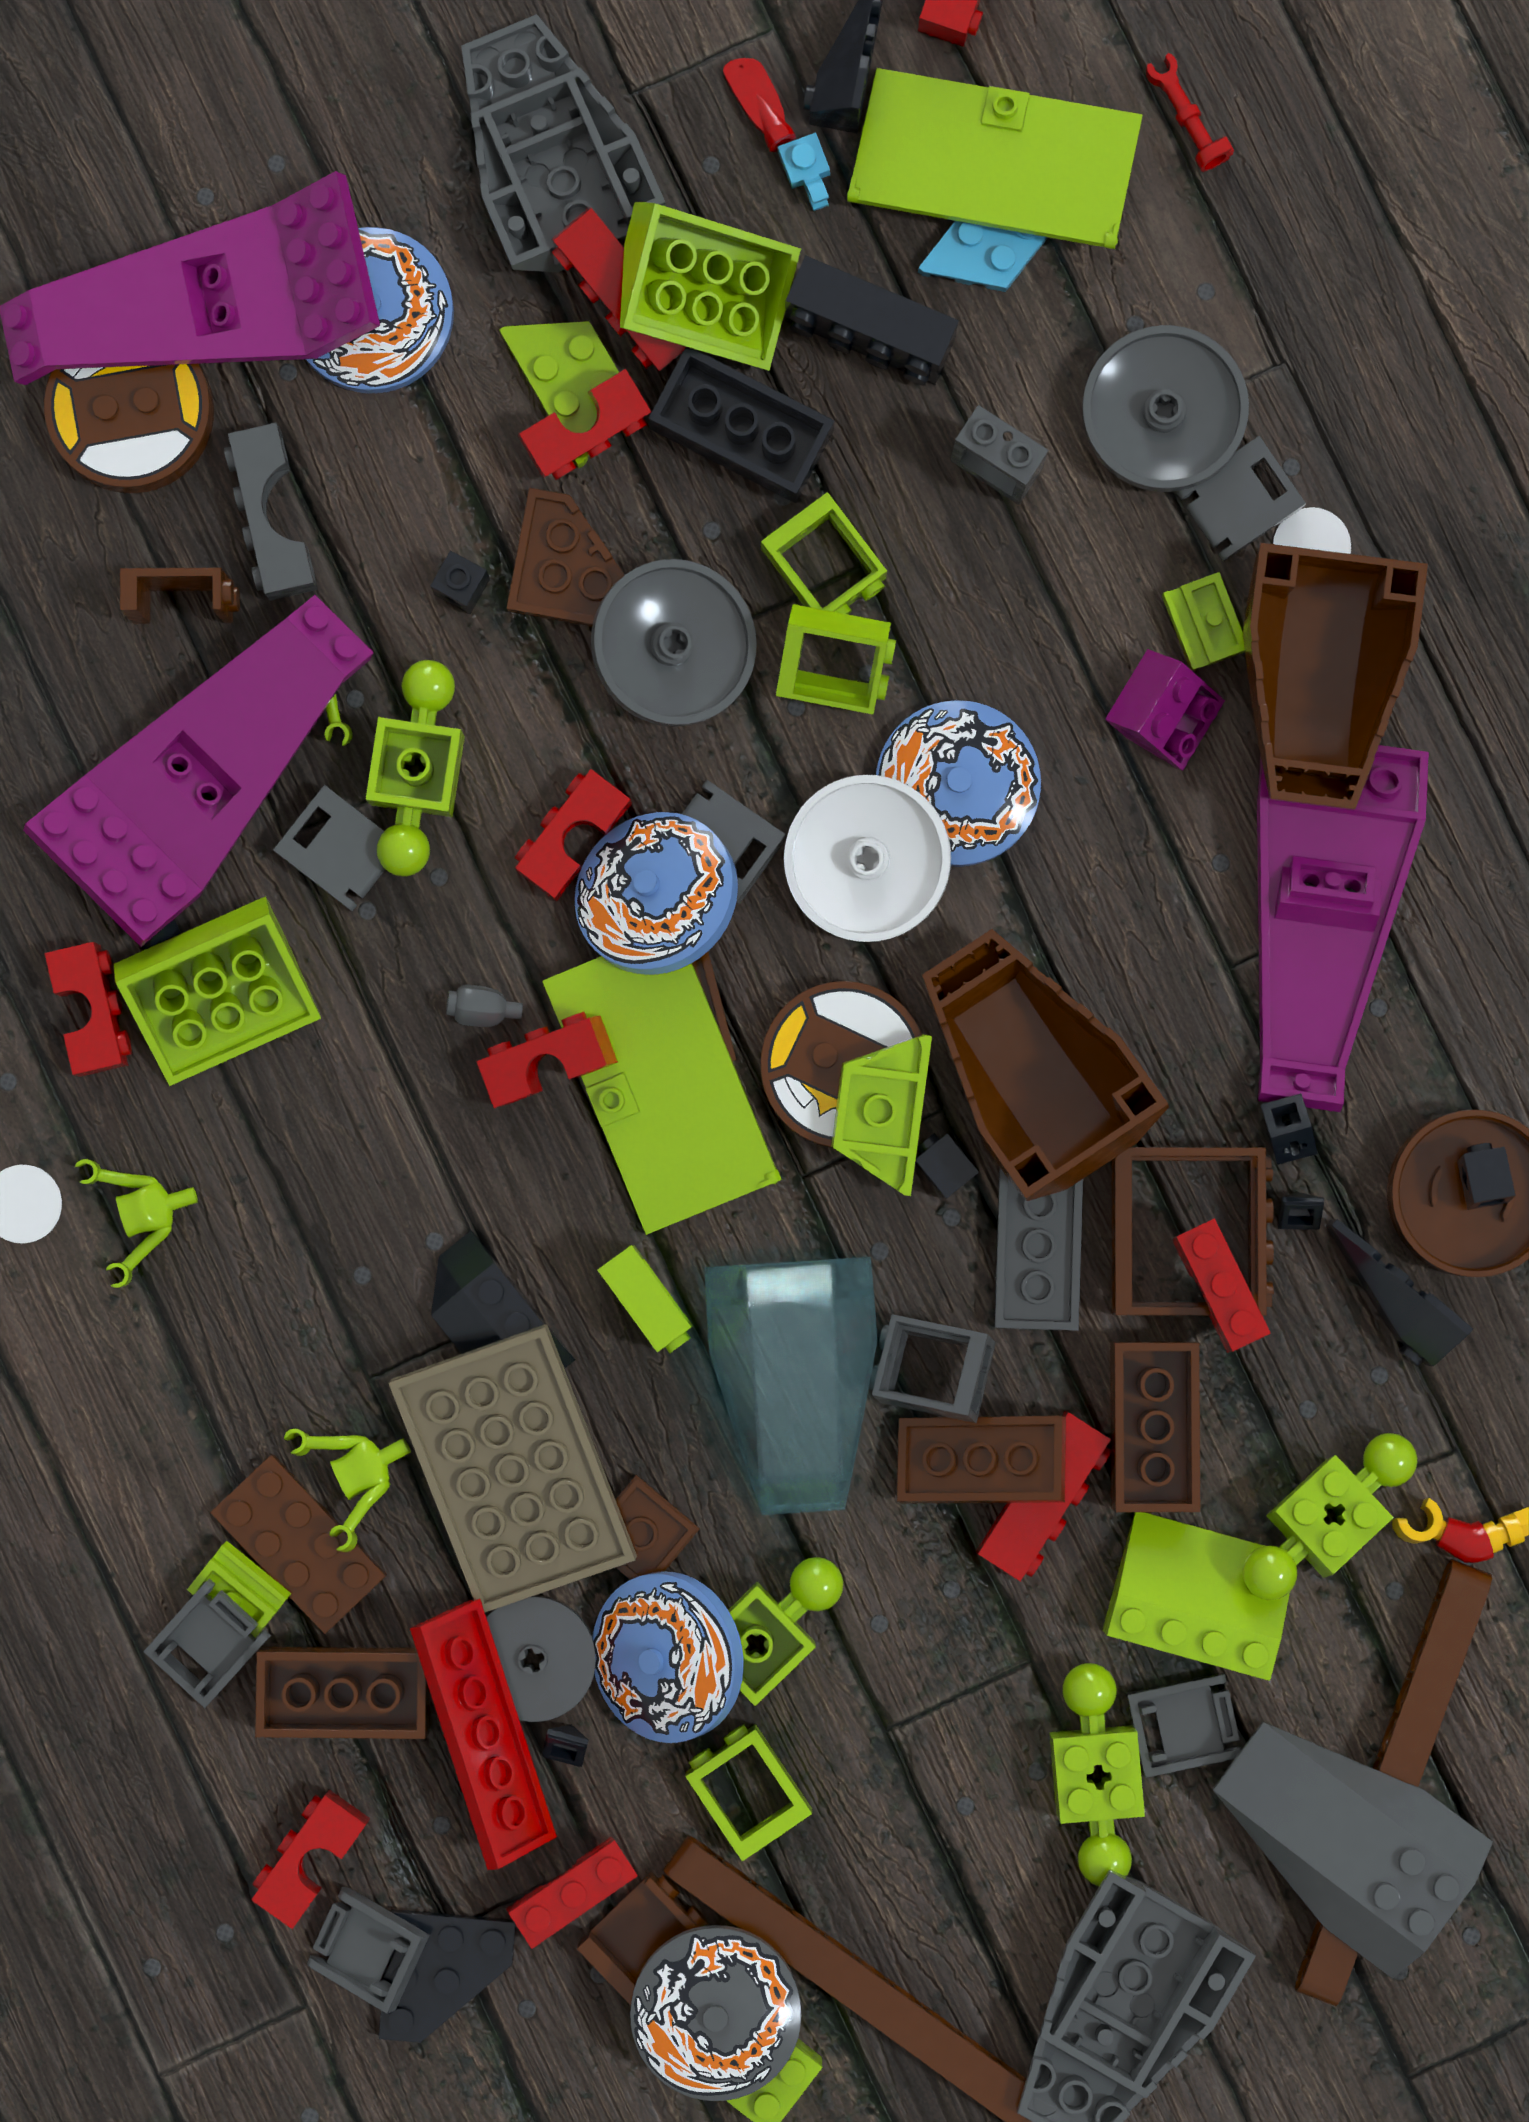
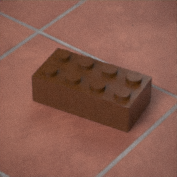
M1110 1342L1111 1509L1115 1512H1200L1199 1343Z
M262 1647L257 1651L255 1737L425 1739L429 1734L430 1690L416 1648Z

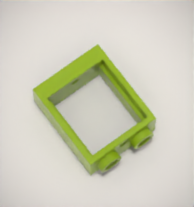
M828 492L761 541V550L805 607L849 615L852 612L849 607L860 597L868 601L885 587L882 581L886 579L887 570ZM829 519L869 572V575L822 608L783 557L782 553Z
M793 604L787 627L776 696L874 715L876 700H885L889 676L882 675L883 663L892 665L896 640L888 638L891 623ZM809 633L876 646L869 683L798 670L804 634Z
M635 1245L629 1246L598 1269V1272L657 1352L665 1347L670 1354L691 1338L686 1331L693 1325Z
M744 1724L735 1728L723 1738L726 1744L714 1753L707 1748L694 1756L688 1762L692 1768L686 1771L685 1776L741 1861H744L812 1814L811 1806L756 1724L749 1729ZM753 1744L791 1802L740 1836L702 1778Z

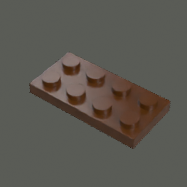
M1064 1416L978 1417L977 1423L949 1417L899 1418L897 1502L901 1504L1065 1502L1066 1418Z
M271 1454L210 1512L267 1574L291 1593L289 1597L324 1634L387 1576L358 1543L350 1552L345 1553L336 1550L347 1542V1533L342 1532L335 1537L329 1535L331 1529L340 1524L274 1454Z

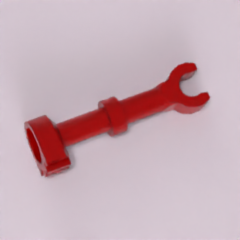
M1170 53L1165 55L1164 62L1169 71L1164 74L1158 73L1151 63L1148 64L1146 67L1148 81L1155 86L1161 87L1166 92L1177 112L1175 116L1180 127H1186L1199 150L1195 161L1200 170L1205 172L1228 161L1234 152L1231 143L1226 136L1214 142L1212 141L1199 118L1201 112L1198 106L1190 103L1176 75L1178 65L1175 57Z

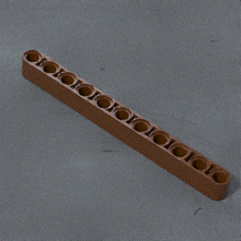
M1453 1559L1447 1563L1374 1761L1373 1769L1384 1772L1408 1784L1419 1786L1492 1582L1491 1573ZM1318 1919L1297 1974L1295 1991L1337 2006L1345 1991L1358 1952L1327 1930Z
M687 1835L663 1869L666 1875L736 1927L748 1931L769 1943L787 1964L1005 2122H1032L1017 2113L1026 2081L1023 2075L705 1844Z

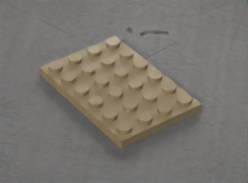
M547 1324L389 1381L388 1384L473 1599H481L484 1612L636 1560L637 1554Z

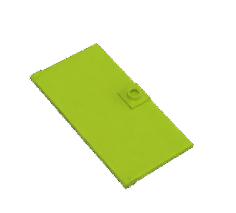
M877 68L855 167L847 193V202L1115 249L1118 243L1119 227L1143 114L1029 95L1030 93L999 87H983Z
M601 956L542 981L561 1028L564 1027L561 1020L581 1012H585L587 1018L601 1016L618 1062L581 1077L646 1235L782 1180L692 963L668 973L644 975L622 970Z

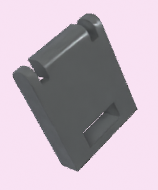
M1260 436L1237 450L1227 465L1212 478L1197 486L1177 492L1181 501L1190 497L1195 492L1198 494L1199 497L1188 504L1186 509L1213 549L1227 540V538L1232 544L1218 554L1223 562L1306 505ZM1263 460L1286 492L1275 500L1271 498L1252 470Z
M706 780L701 787L712 795L711 799L708 801L696 793L682 812V815L696 819L712 830L729 851L734 865L753 839L765 848L743 880L737 877L738 893L736 903L740 904L783 845L787 836L719 787Z
M326 785L320 789L273 849L352 912L357 907V904L353 899L345 896L349 888L363 899L385 871L377 856V843L384 831ZM319 807L331 817L305 849L293 839Z
M208 1579L143 1651L204 1708L212 1702L271 1636L264 1630L255 1638L251 1632L259 1624L223 1590L214 1598L208 1595L215 1586L211 1579ZM178 1645L208 1672L202 1681L171 1654Z
M1225 1673L1211 1674L1126 1693L1132 1725L1138 1733L1140 1763L1145 1778L1236 1758L1241 1751V1747L1224 1749L1222 1744L1240 1740L1229 1690L1222 1689L1211 1692L1210 1686L1227 1682ZM1155 1712L1163 1749L1148 1752L1140 1714L1144 1715Z
M342 1887L338 1898L352 1906V1908L341 1902L332 1904L313 1946L314 1950L324 1956H329V1958L326 1960L319 1955H310L307 1966L388 2014L396 2010L430 1935L355 1890ZM395 1952L406 1953L392 1984L384 1980Z

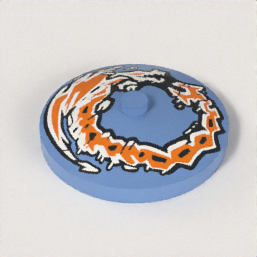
M378 227L358 228L380 326L317 359L305 360L324 379L341 388L360 393L389 392L418 380L441 357L453 327V297L448 280L440 264L419 242L405 234L390 229Z
M954 700L932 704L906 718L885 743L876 770V775L889 777L912 787L931 803L945 825L951 847V866L955 867L972 866L989 861L1011 848L1030 825L1035 815L1041 792V775L1038 759L1024 732L1015 722L998 710L971 701Z
M656 812L637 816L623 822L608 832L587 856L579 873L575 889V911L579 927L593 949L606 961L622 970L644 975L663 974L678 970L702 957L715 945L726 930L737 901L738 879L736 868L729 851L712 830L698 820L686 815L670 812Z
M667 1571L654 1572L631 1579L610 1595L598 1615L592 1638L596 1656L595 1678L604 1700L615 1716L635 1733L657 1742H683L713 1730L726 1718L734 1706L743 1678V1650L736 1624L723 1602L711 1589L698 1580L684 1574Z

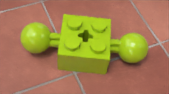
M434 660L419 661L413 664L404 674L402 692L405 700L412 707L411 721L378 717L366 801L371 806L397 809L395 825L387 828L381 834L377 843L379 862L385 870L396 876L404 877L418 873L424 868L429 859V841L423 831L419 829L421 814L453 817L465 736L461 729L435 725L437 712L444 709L453 698L455 682L450 670L442 663ZM415 759H420L425 770L419 772L418 776L412 777L411 773L406 770V766L414 765Z
M1385 1433L1375 1437L1366 1446L1363 1455L1364 1468L1356 1475L1336 1455L1326 1459L1266 1515L1287 1540L1279 1547L1263 1546L1257 1548L1247 1557L1243 1567V1578L1248 1589L1255 1596L1265 1600H1276L1286 1596L1296 1583V1566L1304 1558L1323 1578L1335 1574L1394 1518L1372 1494L1381 1486H1400L1413 1476L1417 1467V1454L1410 1441L1394 1433ZM1324 1508L1334 1510L1337 1523H1325L1323 1519L1327 1513Z
M813 1557L799 1563L793 1570L790 1578L791 1592L779 1604L756 1582L728 1609L736 1624L743 1650V1678L740 1691L754 1706L816 1648L815 1641L796 1621L808 1610L823 1611L829 1609L841 1597L843 1577L838 1567L825 1558ZM753 1634L757 1637L762 1634L765 1636L764 1646L766 1649L763 1652L758 1649H754L751 1652L748 1651L746 1648L749 1645L747 1638L749 1635Z
M1084 1663L1073 1668L1067 1674L1063 1683L1064 1700L1067 1706L1079 1715L1080 1730L1049 1732L1057 1818L1060 1824L1089 1821L1090 1837L1082 1843L1079 1849L1078 1866L1082 1875L1090 1883L1100 1886L1109 1870L1127 1876L1131 1869L1132 1856L1127 1843L1115 1834L1114 1819L1145 1817L1137 1730L1133 1725L1105 1727L1104 1713L1112 1707L1117 1693L1116 1683L1111 1673L1104 1667L1094 1663ZM1100 1765L1102 1770L1107 1773L1099 1783H1094L1092 1779L1087 1778V1774L1094 1772V1766Z

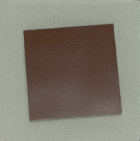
M637 1474L615 1499L637 1557L635 1561L615 1568L630 1580L654 1572H664L700 1529L699 1526Z

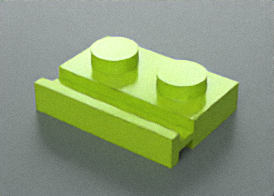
M1220 572L1162 594L1190 670L1195 671L1245 652L1243 632Z
M228 1541L218 1549L214 1557L187 1589L194 1595L208 1579H211L215 1586L208 1595L214 1598L223 1590L259 1624L251 1632L255 1638L262 1632L291 1595L288 1590Z

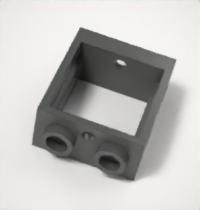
M978 405L955 439L950 461L1020 505L1041 473L1049 450ZM1006 432L1011 433L1012 440L1005 441L1003 434Z
M892 1314L889 1325H884L880 1335L879 1347L883 1350L880 1363L873 1367L870 1375L869 1387L873 1390L872 1396L883 1404L977 1423L996 1342L986 1333ZM908 1335L968 1347L954 1404L894 1392Z

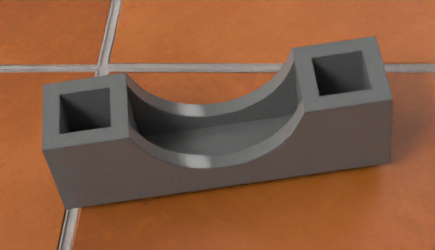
M271 423L228 433L231 446L225 447L224 452L229 471H237L240 486L233 487L239 512L246 510L249 526L242 527L248 552L255 550L258 566L252 567L257 591L264 590L267 598L272 601L318 590L310 552L305 543L290 540L278 534L270 526L267 516V502L272 488L284 475L291 471L282 431L278 424Z

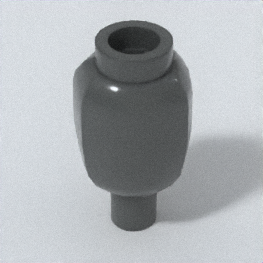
M466 984L460 986L457 991H448L446 1015L454 1016L459 1024L475 1027H492L498 1025L504 1018L521 1019L523 1003L506 1001L503 994L496 989Z

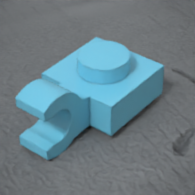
M813 133L778 146V154L791 188L794 189L804 185L813 211L829 206L827 201L829 196L821 178L830 175V168L817 134Z

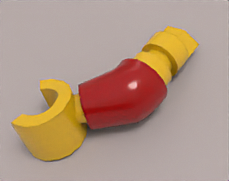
M1427 1498L1423 1500L1420 1507L1428 1517L1427 1527L1424 1531L1419 1532L1412 1529L1406 1518H1395L1392 1520L1393 1530L1403 1541L1416 1544L1434 1538L1436 1539V1546L1464 1563H1479L1493 1559L1494 1553L1503 1550V1544L1507 1543L1509 1547L1524 1542L1525 1536L1529 1535V1507L1500 1517L1496 1525L1493 1521L1481 1524L1479 1521L1468 1523L1451 1517L1444 1521L1441 1509L1437 1503Z

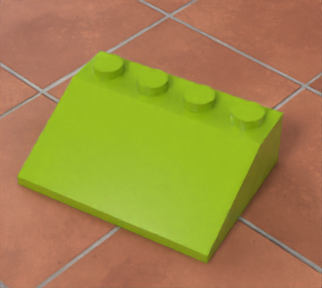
M635 202L624 243L620 328L770 371L785 313V300L792 286L801 248L656 203Z
M266 896L114 963L115 983L169 1086L321 1019V1015Z
M1134 1512L1102 1631L1110 1637L1270 1681L1281 1642L1290 1592L1280 1599L1265 1600L1255 1596L1246 1586L1243 1578L1244 1563L1254 1550L1265 1545L1150 1513Z

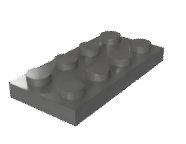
M999 1167L994 1328L1079 1331L1083 1179L1067 1190L1026 1201Z

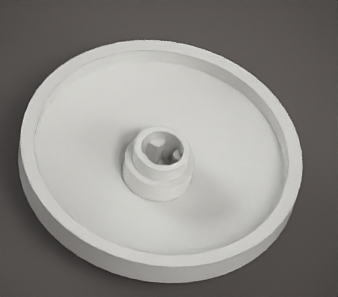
M856 775L837 780L823 787L801 807L790 826L786 838L784 867L787 882L795 901L807 917L816 925L835 936L848 940L862 942L882 941L910 931L926 919L935 909L949 880L951 847L941 817L931 803L918 791L889 777Z

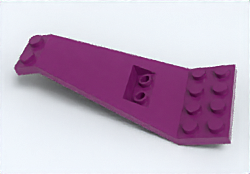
M337 171L272 206L30 289L0 306V315L14 382L22 385H28L56 369L317 359L380 326L347 177Z
M316 595L312 596L286 619L69 787L25 823L23 831L142 947L201 896L342 683L369 662L374 652ZM179 764L184 767L185 771L178 772L173 769L172 765ZM209 793L214 797V800H205L201 794Z
M1379 745L1355 810L1270 800L1260 756L1257 799L1260 1020L1258 1101L1272 1102L1301 1093L1306 1108L1341 1112L1344 1104L1345 1068L1426 821L1429 752ZM1304 883H1312L1315 887L1306 886ZM1346 888H1351L1356 892H1349Z

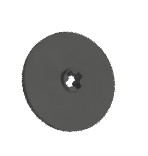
M534 1595L494 1609L486 1617L519 1720L528 1722L551 1720L567 1713L582 1700L594 1678L596 1656L592 1634L584 1620L572 1608L553 1598ZM529 1648H532L535 1654L542 1652L544 1658L539 1663V1669H535L532 1663L525 1664L523 1661L528 1655Z

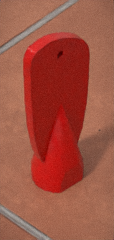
M739 58L728 62L723 68L724 77L745 114L755 127L764 134L765 143L770 152H777L778 146L794 141L796 134L792 127L785 122L784 110L779 96L763 65L752 58Z

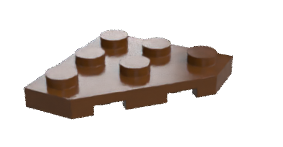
M529 488L507 611L592 627L596 611L602 599L611 587L624 576V573L570 495Z

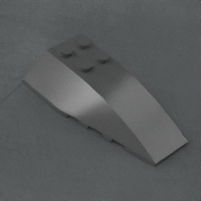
M537 14L461 45L482 199L513 270L560 272L564 270V267L551 253L557 247L551 239L589 207L595 211L620 244L624 245L635 202L656 203L666 206L664 197L633 130L620 119L614 107L592 85L587 74L581 67L578 68L570 58L568 51Z
M1263 1721L1212 1789L1320 1923L1392 1979L1426 1952L1475 1885L1493 1841L1424 1789L1403 1782L1384 1772L1351 1760L1346 1756L1318 1746L1313 1742Z
M1109 1870L1066 1942L1017 2113L1032 2122H1124L1131 2115L1130 2111L1158 2087L1157 2083L1173 2067L1176 2068L1188 2056L1187 2052L1200 2039L1203 2040L1214 2029L1256 1955L1209 1920L1147 1884Z

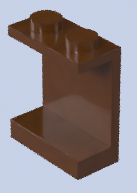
M221 567L120 568V610L133 624H150L151 591H213V610L224 623H233V612H239V588L234 587L233 580L226 575Z
M652 1871L579 1941L577 1950L630 2005L637 1978L650 1956L672 1937L684 1931L709 1924L706 1917L694 1905L687 1909L676 1897L680 1894V1891L668 1877L663 1874L658 1878Z

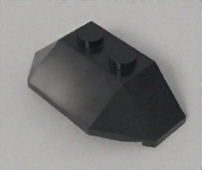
M472 1230L439 1256L431 1316L462 1354L547 1324ZM548 1326L565 1369L576 1359Z

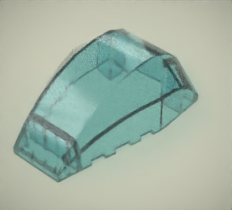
M871 1257L705 1267L709 1353L761 1514L845 1510L877 1346Z

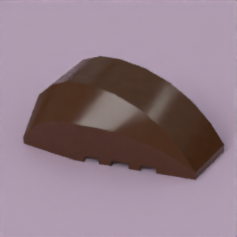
M1267 543L1259 544L1247 600L1243 641L1258 744L1270 800L1355 810L1374 762L1381 738L1384 736L1388 726V720L1405 682L1404 679L1410 663L1413 661L1418 648L1428 568L1427 563Z
M993 929L922 974L983 1143L1003 1173L1026 1201L1067 1190L1135 1145L1169 1108L1165 1098L1122 1038L1111 1028H1107L1097 1020L1094 1014L1081 1003L1078 1004L1065 993L1062 987L1050 977H1046L1034 967L1029 959Z

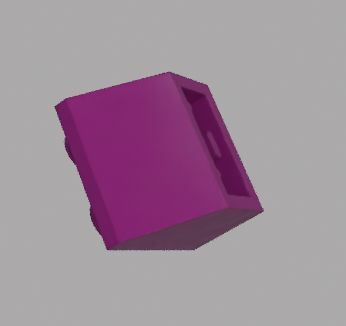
M1147 649L1105 720L1130 741L1183 771L1225 700L1182 661Z

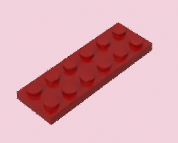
M473 1599L411 1627L410 1631L487 1870H496L553 1840L557 1835L481 1599Z

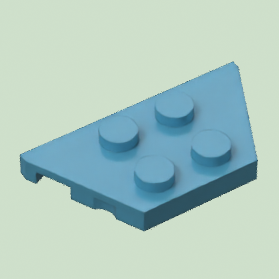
M955 221L919 266L918 273L926 277L935 275L955 279V282L967 285L981 284L987 289L1006 292L1048 237Z

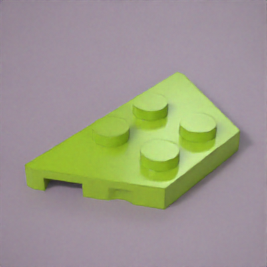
M585 321L504 326L499 329L501 336L547 415L549 416L555 412L562 425L571 432L584 433L590 430L596 421L597 410L588 391L619 373L591 323ZM587 452L574 459L578 468L583 467L588 461L589 455Z
M925 1034L842 1063L831 1144L834 1149L905 1196H911L932 1041V1036Z

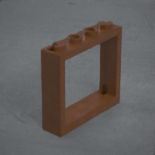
M1130 1147L1112 1159V1315L1210 1314L1206 1302H1132V1161H1248L1249 1290L1262 1316H1267V1307H1272L1274 1288L1273 1282H1267L1266 1265L1273 1264L1274 1248L1273 1241L1266 1240V1223L1273 1222L1272 1198H1266V1182H1272L1273 1169H1271V1157H1266V1148Z

